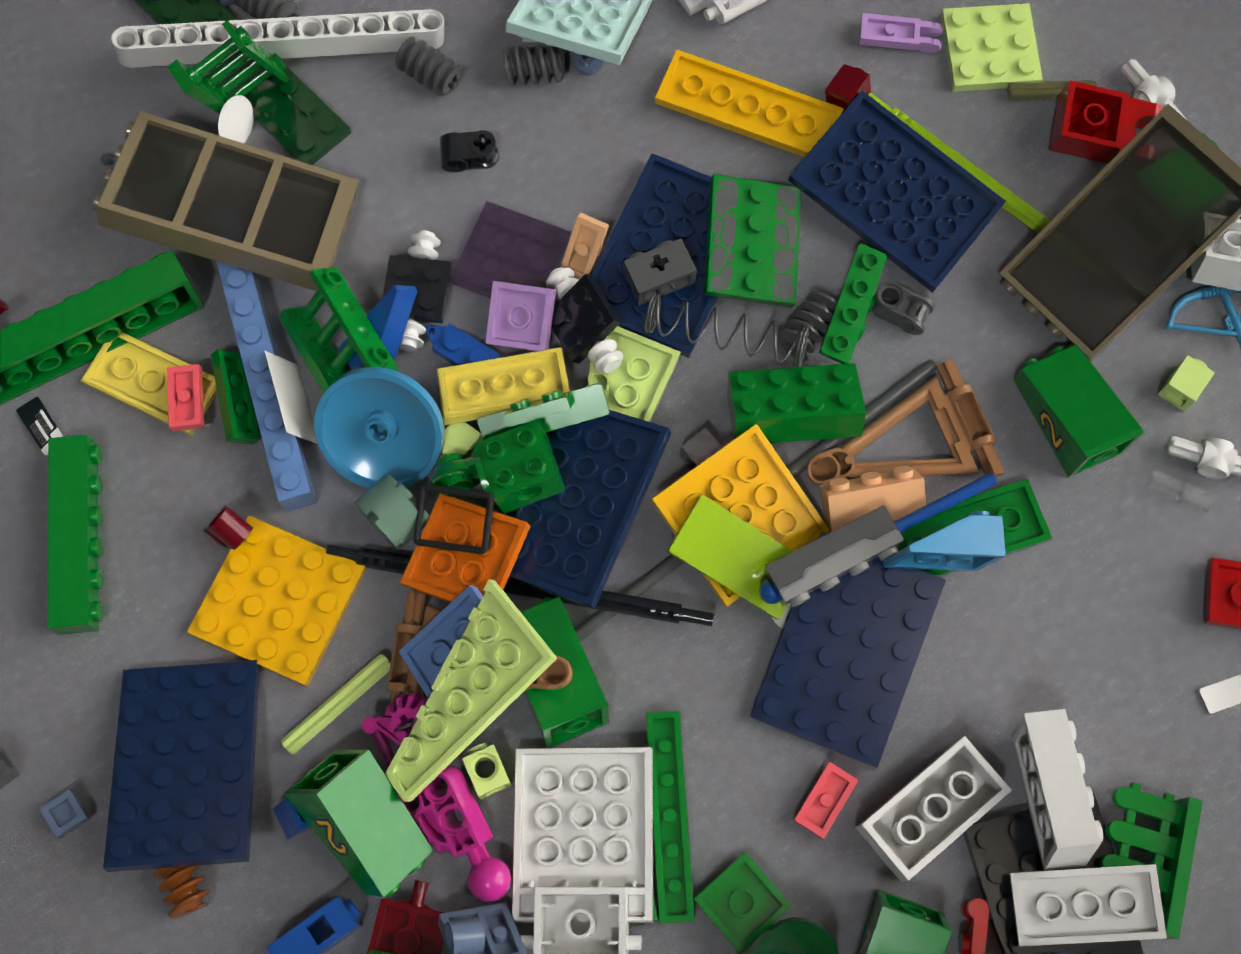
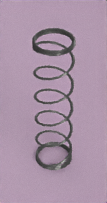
M655 293L650 299L645 318L646 333L651 334L657 324L661 336L666 337L674 330L685 309L686 335L690 343L694 344L703 336L714 314L716 345L719 350H724L732 342L744 318V345L748 356L752 357L760 350L773 325L774 354L777 362L781 364L788 358L798 340L794 366L799 368L802 364L809 336L808 327L805 328L803 326L800 328L789 351L782 360H779L775 320L771 321L759 346L751 354L747 344V315L745 313L742 314L727 344L724 347H720L718 341L717 307L712 309L697 339L691 340L688 328V301L686 300L683 303L672 328L668 333L663 334L659 322L661 296Z

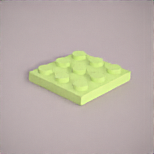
M1029 3L946 8L942 10L941 22L952 92L1008 88L1011 82L1043 81Z

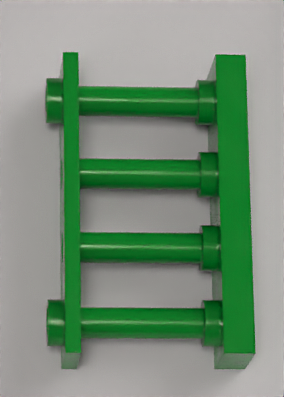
M227 20L222 25L231 38L195 66L191 64L186 66L176 59L167 66L184 93L219 114L224 104L231 97L247 95L271 75H275L284 83L290 80L283 71L287 66L277 53L271 55L253 41L242 26L236 28Z
M338 268L312 269L309 274L318 290L305 307L283 309L278 317L323 394L337 378L347 373L344 366L355 352H357L364 364L362 368L382 367L397 371L399 368ZM326 301L333 315L322 329L315 315ZM341 326L349 340L337 354L330 343V339Z

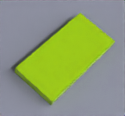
M700 494L666 551L774 619L780 620L788 604L782 607L780 601L776 604L766 603L760 597L759 588L761 583L767 579L764 574L765 566L793 551L708 497Z

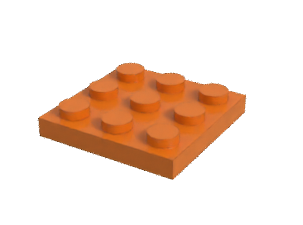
M440 493L420 539L482 547L486 508ZM493 511L489 545L486 553L476 554L416 545L400 583L404 587L449 603L458 597L469 585L477 587L484 596L485 591L483 589L488 579L495 580L501 589L504 590L531 526L525 521Z

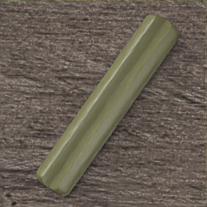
M1080 80V81H1077V82H1081V83H1085V84H1090V85L1097 86V85H1096V81H1094V80ZM1069 81L1011 82L1007 89L1008 99H1058V95Z

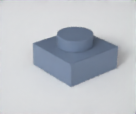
M68 789L40 808L55 837L60 839L91 819L76 792L72 789Z

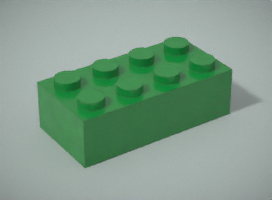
M855 363L728 372L727 399L733 439L755 424L759 426L770 443L862 437L866 410Z

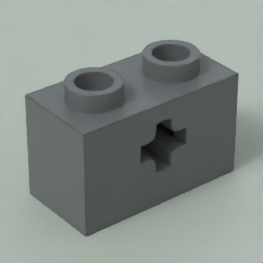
M682 238L676 241H664L655 249L645 253L642 251L636 252L624 261V276L638 306L649 302L655 293L660 294L662 297L692 285L696 281L697 269Z

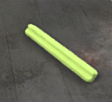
M379 654L281 740L283 747L291 754H295L389 672L391 664L389 659L385 655Z

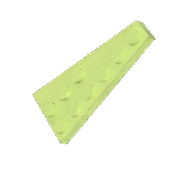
M617 326L604 340L612 339L616 341V350L622 351L624 355L621 365L611 373L597 372L594 368L596 362L590 361L587 386L596 383L602 384L609 410L651 422L678 363L681 352Z
M488 579L483 589L485 591L484 596L478 607H474L468 617L470 620L461 639L455 641L431 687L433 691L427 703L421 705L416 715L418 719L408 737H404L385 773V776L404 802H411L557 659L556 655L495 580Z

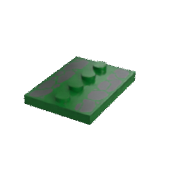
M713 174L710 178L704 279L705 296L789 308L796 305L801 208L800 189L793 186Z

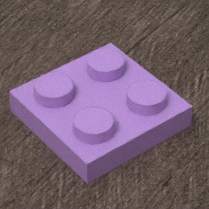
M493 281L485 343L533 351L549 349L556 289Z

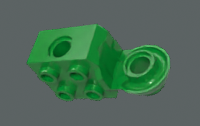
M538 419L477 442L473 456L465 459L464 455L460 453H452L441 457L436 463L437 469L430 482V485L472 490L475 486L482 484L484 492H489L494 496V506L504 514L566 491L548 436ZM441 493V494H444V495H447V496H450V497L460 496V495H452V494Z

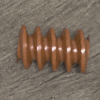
M200 865L158 868L154 872L153 876L155 879H165L158 886L159 892H170L163 899L164 905H176L168 912L169 918L176 919L186 916L209 904L202 902V899L210 893L209 889H197V886L205 880L204 876H192V873Z

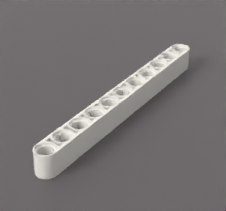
M431 9L229 21L236 28L242 26L253 41L271 55L277 53L281 59L398 52L401 45L411 36L415 38V43L419 40L426 42V48L432 46L438 49L444 43L443 15ZM225 21L124 26L112 33L111 40L119 63L125 67L136 68L169 66L176 59L185 65L197 64L231 37L222 25Z

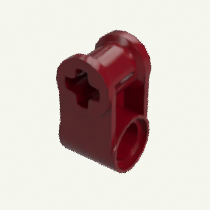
M224 505L209 526L203 531L224 548L235 550L248 537L253 527Z

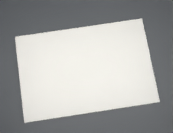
M265 351L286 433L318 444L298 365Z

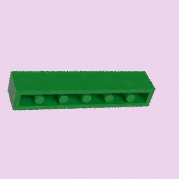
M88 434L48 438V629L58 635L99 631V621L103 619V606L99 601V589L103 586V575L101 570L98 569V557H101L103 554L102 541L98 537V526L102 525L103 521L102 510L98 506V494L102 493V480L98 475V464L102 462V450L100 445Z

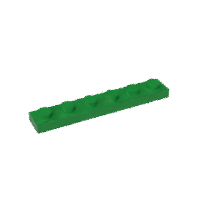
M680 711L646 713L648 747L653 749V834L659 924L695 921Z

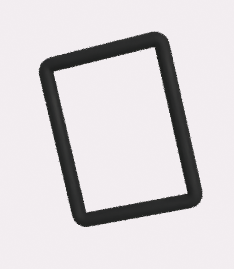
M427 484L421 486L417 505L418 513L415 522L414 543L419 546L461 552L486 553L489 545L494 496L489 492ZM426 491L487 499L482 547L420 539Z

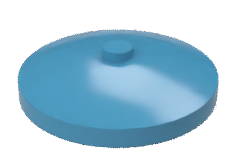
M365 367L343 374L322 395L315 412V435L319 448L326 460L343 477L368 489L387 473L406 488L418 483L433 469L443 449L445 428L436 402L418 382L392 369Z

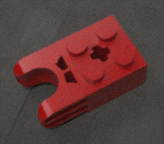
M1070 80L1058 95L1049 150L1109 163L1136 136L1135 128L1143 129L1163 109V106L1131 98L1129 93ZM1144 144L1122 167L1142 171L1157 161V149L1151 145Z

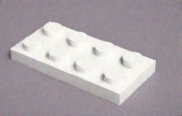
M1156 864L1009 873L1019 947L1167 938Z

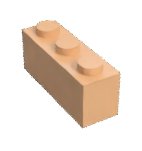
M899 466L891 472L881 474L878 472H867L862 474L860 478L850 480L836 478L831 480L829 484L820 485L824 521L831 532L883 505L893 521L926 505L924 477L914 467Z

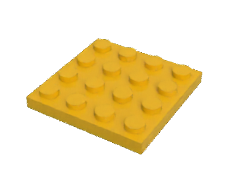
M757 424L738 435L650 499L674 535L678 532L700 494L708 497L793 552L817 540L821 532L828 533L830 531ZM702 574L725 607H728L740 598Z
M248 515L246 522L253 527L252 531L235 550L230 549L187 633L248 661L257 660L259 666L308 687L367 568L363 565H357L353 560L326 554L325 548Z

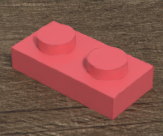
M199 364L167 367L169 428L172 432L204 428L202 368Z
M829 761L793 821L823 840L859 780Z

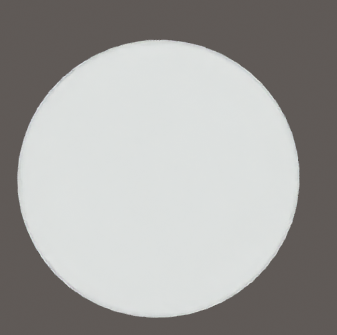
M236 95L224 104L218 120L219 136L241 143L246 142L251 134L254 123L253 108L246 97Z

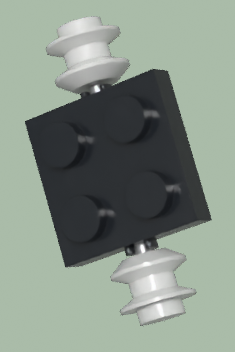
M420 230L410 236V241L415 244V246L408 248V254L412 257L389 256L382 296L383 298L393 285L415 286L417 289L414 304L399 349L408 352L416 351L417 348H421L424 345V342L418 337L425 334L426 329L418 321L443 324L452 273V263L450 261L436 260L439 254L433 248L439 247L441 241L435 237L434 233L426 230Z
M560 267L554 269L546 280L547 288L556 289L555 300H559L554 305L551 328L571 362L579 364L588 356L590 361L596 362L594 368L597 372L611 373L621 365L624 355L622 351L616 350L617 343L615 340L604 339L621 321L593 276L585 274L578 280L574 278V271L571 268Z

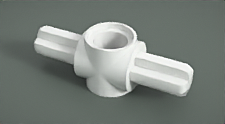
M1130 59L1121 67L1122 73L1136 88L1133 98L1157 103L1163 106V108L1169 104L1184 117L1172 103L1175 99V88L1168 78L1163 76L1157 77L1156 75L1149 76L1141 65L1133 59Z
M1174 436L1168 443L1167 450L1170 455L1193 461L1194 467L1198 468L1197 472L1205 477L1224 479L1231 473L1241 476V456L1234 449V445L1227 440L1207 438L1199 444Z

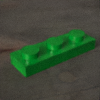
M217 349L211 354L226 442L253 445L260 440L240 352Z

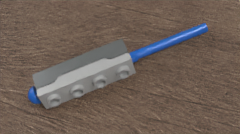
M988 473L896 521L892 520L884 505L765 566L764 574L767 579L760 585V597L769 604H776L780 601L782 607L791 603L792 607H796L811 598L808 593L818 588L825 592L840 583L838 578L850 572L852 577L869 568V561L877 557L884 561L899 552L897 547L904 541L901 535L902 532L996 485L995 476L992 473Z

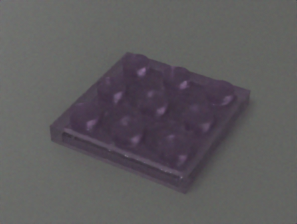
M486 201L452 273L451 284L491 298L493 281L547 288L546 280L549 274L558 268L568 246L571 232Z

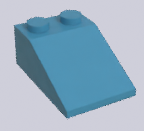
M987 511L971 512L968 517L958 520L905 547L884 560V568L978 571L1006 556L1003 517L989 516Z

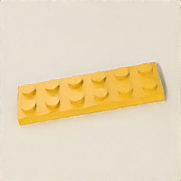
M678 49L655 96V104L804 158L841 116L844 109Z

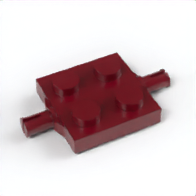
M414 880L415 883L410 901L397 902L381 898L367 954L370 949L396 954H441L444 940L438 926L439 914L445 912L433 910L424 904L429 885L428 882Z

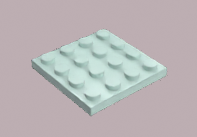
M519 0L506 22V32L521 38L542 42L548 46L569 50L579 55L593 57L606 63L620 65L653 0Z

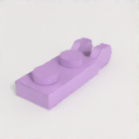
M862 13L859 45L919 50L922 53L930 54L938 53L941 50L942 44L940 40L935 38L942 34L943 28L939 23L921 21L919 18Z

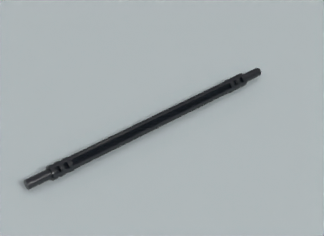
M328 545L326 549V554L353 560L357 565L404 574L412 557L360 547L357 550ZM510 579L507 580L503 590L505 593L538 599H554L558 597ZM604 590L595 609L676 624H679V621L712 627L714 613L682 608V604ZM561 598L563 603L586 607Z

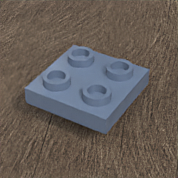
M507 902L439 914L438 926L448 954H527Z

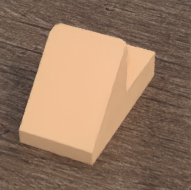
M580 213L576 218L561 267L571 268L574 271V278L579 280L585 274L591 275L606 246L603 242L609 225Z

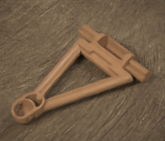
M950 359L936 366L946 388V394L943 393L937 378L933 377L865 428L862 437H853L840 448L831 449L816 455L811 459L807 467L808 478L816 486L829 484L831 480L836 478H860L862 474L867 472H878L880 474L891 472L899 466L914 467L922 476L978 473V469L971 454L976 455L985 475L992 473L997 478L1004 475L1005 471L993 447L997 441L972 386L964 384L954 360L950 361ZM927 401L953 459L855 463L854 456Z
M407 592L403 623H397L386 689V691L392 692L390 704L396 703L398 696L403 694L409 696L413 692H420L422 698L427 697L399 654V651L443 611L428 604L424 614L426 594ZM556 655L557 659L526 690L533 688L551 690L566 687L573 676L570 663L565 658Z

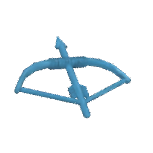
M1206 286L1185 294L1173 305L1165 329L1170 330L1173 328L1236 336L1241 348V315L1235 312L1229 294H1236L1241 291ZM1221 296L1228 314L1223 320L1226 330L1173 323L1176 313L1182 307L1200 298L1209 299Z

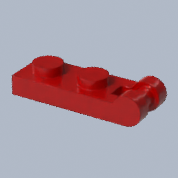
M981 898L968 899L961 905V914L966 919L965 933L960 935L958 951L959 954H985L989 906Z

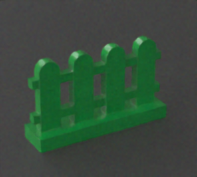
M1132 782L1129 787H1120L1112 792V802L1118 808L1125 810L1123 821H1111L1105 827L1106 836L1109 840L1118 843L1116 855L1108 854L1102 856L1099 860V868L1147 865L1128 859L1130 847L1151 853V864H1156L1167 935V938L1163 940L1179 939L1203 801L1186 797L1174 802L1175 795L1164 793L1163 798L1140 791L1141 784ZM1136 813L1158 820L1157 831L1134 825Z

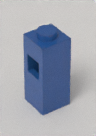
M337 896L267 946L266 949L269 954H325L362 927L358 920L362 913L351 898L346 901L344 897Z

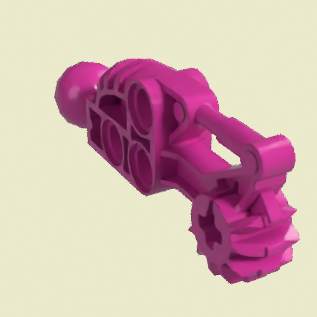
M413 692L409 696L406 694L397 697L396 703L388 704L384 715L374 714L362 721L363 730L371 734L380 755H383L388 767L394 758L391 750L393 748L388 737L398 745H401L404 737L409 736L414 725L399 731L397 729L411 723L413 719L416 723L418 719L416 715L421 705H425L428 701V697L422 698L420 692ZM447 766L417 795L420 801L419 805L414 800L404 802L400 797L429 845L435 847V852L439 854L449 852L454 858L464 853L466 854L472 866L467 882L469 890L475 898L484 902L500 900L506 895L512 880L510 869L504 861L490 857L484 843L493 838V835L460 769L455 766ZM440 778L446 781L447 791L442 788ZM455 809L462 814L463 822L456 818Z

